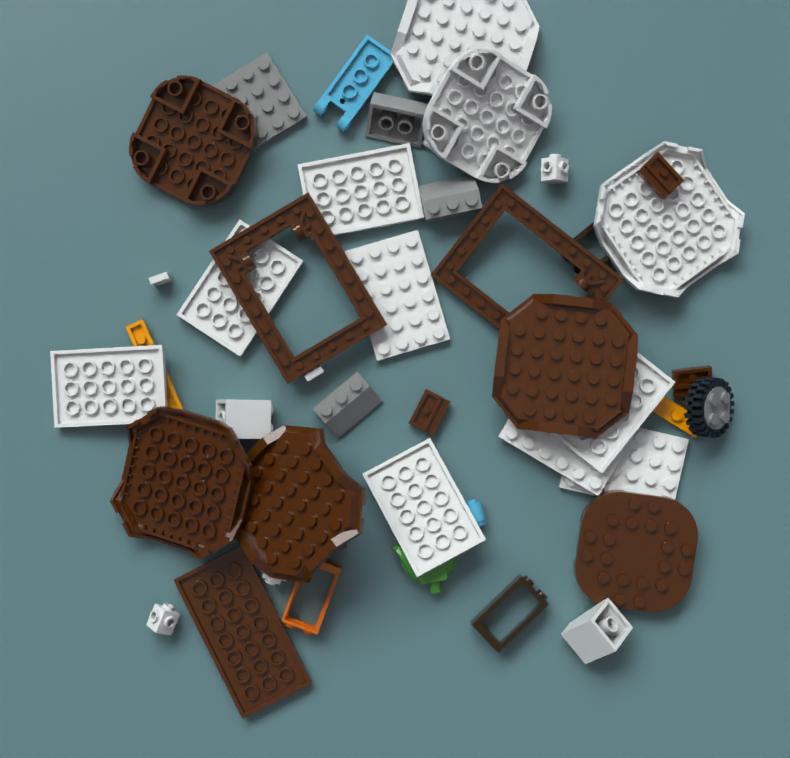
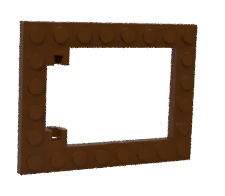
M502 183L431 274L433 278L500 330L501 319L510 312L462 276L458 270L506 211L581 270L573 282L587 292L586 298L607 301L624 280L614 270Z
M309 192L209 251L287 384L387 326L383 316ZM289 227L293 229L300 242L312 235L360 316L358 320L295 357L246 276L247 273L257 268L248 251Z

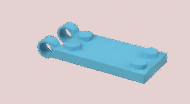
M366 35L318 100L313 111L322 116L330 103L335 105L345 113L336 125L338 129L345 133L356 115L394 63L390 57L391 51L369 35ZM342 99L346 101L344 104L340 103Z

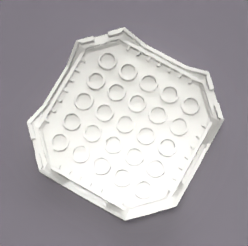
M408 0L390 57L396 69H398L408 92L433 96L452 61L470 50L490 49L497 51L527 71L537 40L539 24L527 0Z
M663 141L600 185L593 226L600 246L620 276L638 291L677 298L698 279L739 253L741 241L739 235L740 229L743 228L745 213L726 198L707 169L703 149L690 146L683 147L676 143ZM656 152H659L684 179L665 200H661L636 173Z

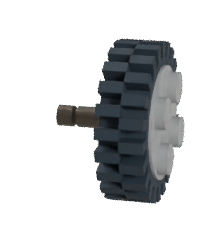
M700 377V379L695 380L696 383L691 384L692 389H688L687 393L690 397H686L685 401L681 403V407L688 411L684 413V418H689L685 422L686 425H689V431H693L692 434L708 438L720 437L721 434L726 432L725 428H729L728 422L732 421L730 414H734V410L731 409V406H734V401H731L734 395L730 393L732 389L724 379Z

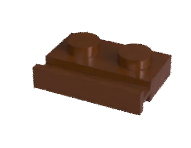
M656 152L636 172L661 200H665L684 181L659 152Z
M708 365L672 369V380L675 381L672 386L673 397H689L690 395L687 392L688 389H692L691 384L696 383L695 380L700 379V377H712V367Z
M425 389L409 424L434 435L451 401Z

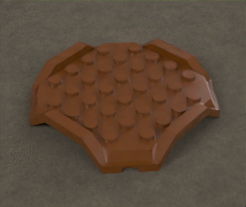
M533 294L501 319L492 397L517 429L596 439L630 411L638 353V334L611 302L559 294Z
M165 406L155 408L141 419L126 426L129 439L128 452L122 479L110 502L115 512L119 513L124 523L122 525L128 536L152 539L188 551L198 561L234 541L246 517L254 484L252 463L233 428L211 417Z
M283 425L262 437L247 453L253 466L254 484L246 517L236 536V540L250 562L270 578L310 583L313 573L341 546L363 533L364 518H362V508L366 503L367 490L347 475L325 443L323 428Z

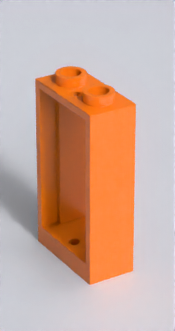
M326 560L319 567L321 570L334 574L316 625L289 615L301 584L300 582H295L281 620L286 627L292 629L298 627L303 629V633L311 636L318 634L343 566Z

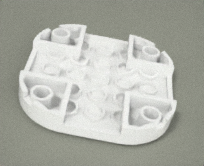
M475 49L459 55L447 68L425 109L423 133L430 149L441 159L476 179L489 183H500L501 181L514 178L526 166V159L544 128L547 129L549 125L552 104H550L548 96L549 91L539 77L530 74L497 51Z

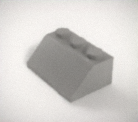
M373 92L365 136L399 144L410 143V146L421 148L424 134L423 116L428 103Z
M470 175L418 186L425 223L478 213L483 208L476 180Z
M356 372L315 406L313 410L330 430L340 438L378 406L382 400L362 376Z

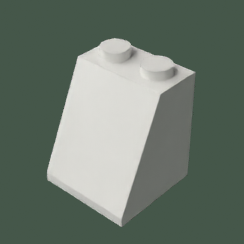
M216 400L215 419L232 427L238 439H261L273 432L271 416L273 415L274 407L271 404V400Z
M606 598L570 622L561 635L581 660L587 664L616 652L633 627L612 601Z

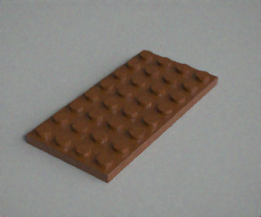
M241 546L174 579L242 719L312 684V680L254 565L250 562Z

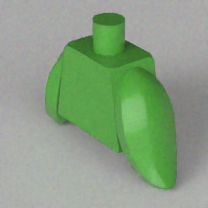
M396 544L391 547L399 558L408 577L414 581H420L421 585L429 584L430 593L441 592L440 581L447 580V576L452 574L456 568L458 556L417 577L401 546Z

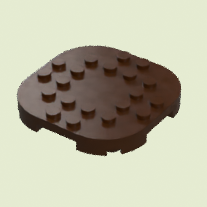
M180 75L171 80H165L152 92L150 96L152 100L136 133L133 132L131 135L129 156H131L133 168L147 183L186 203L201 207L216 205L228 198L235 190L255 150L258 140V127L251 110L238 98L207 84L199 78Z
M609 490L601 493L586 505L580 518V530L574 560V574L580 588L594 602L600 603L604 599L609 598L617 608L644 612H661L677 605L687 594L692 581L698 543V529L694 517L680 502L668 496H656L624 490Z

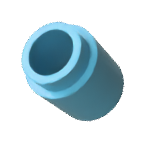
M476 498L465 501L478 526L485 525L486 517L481 501H477Z

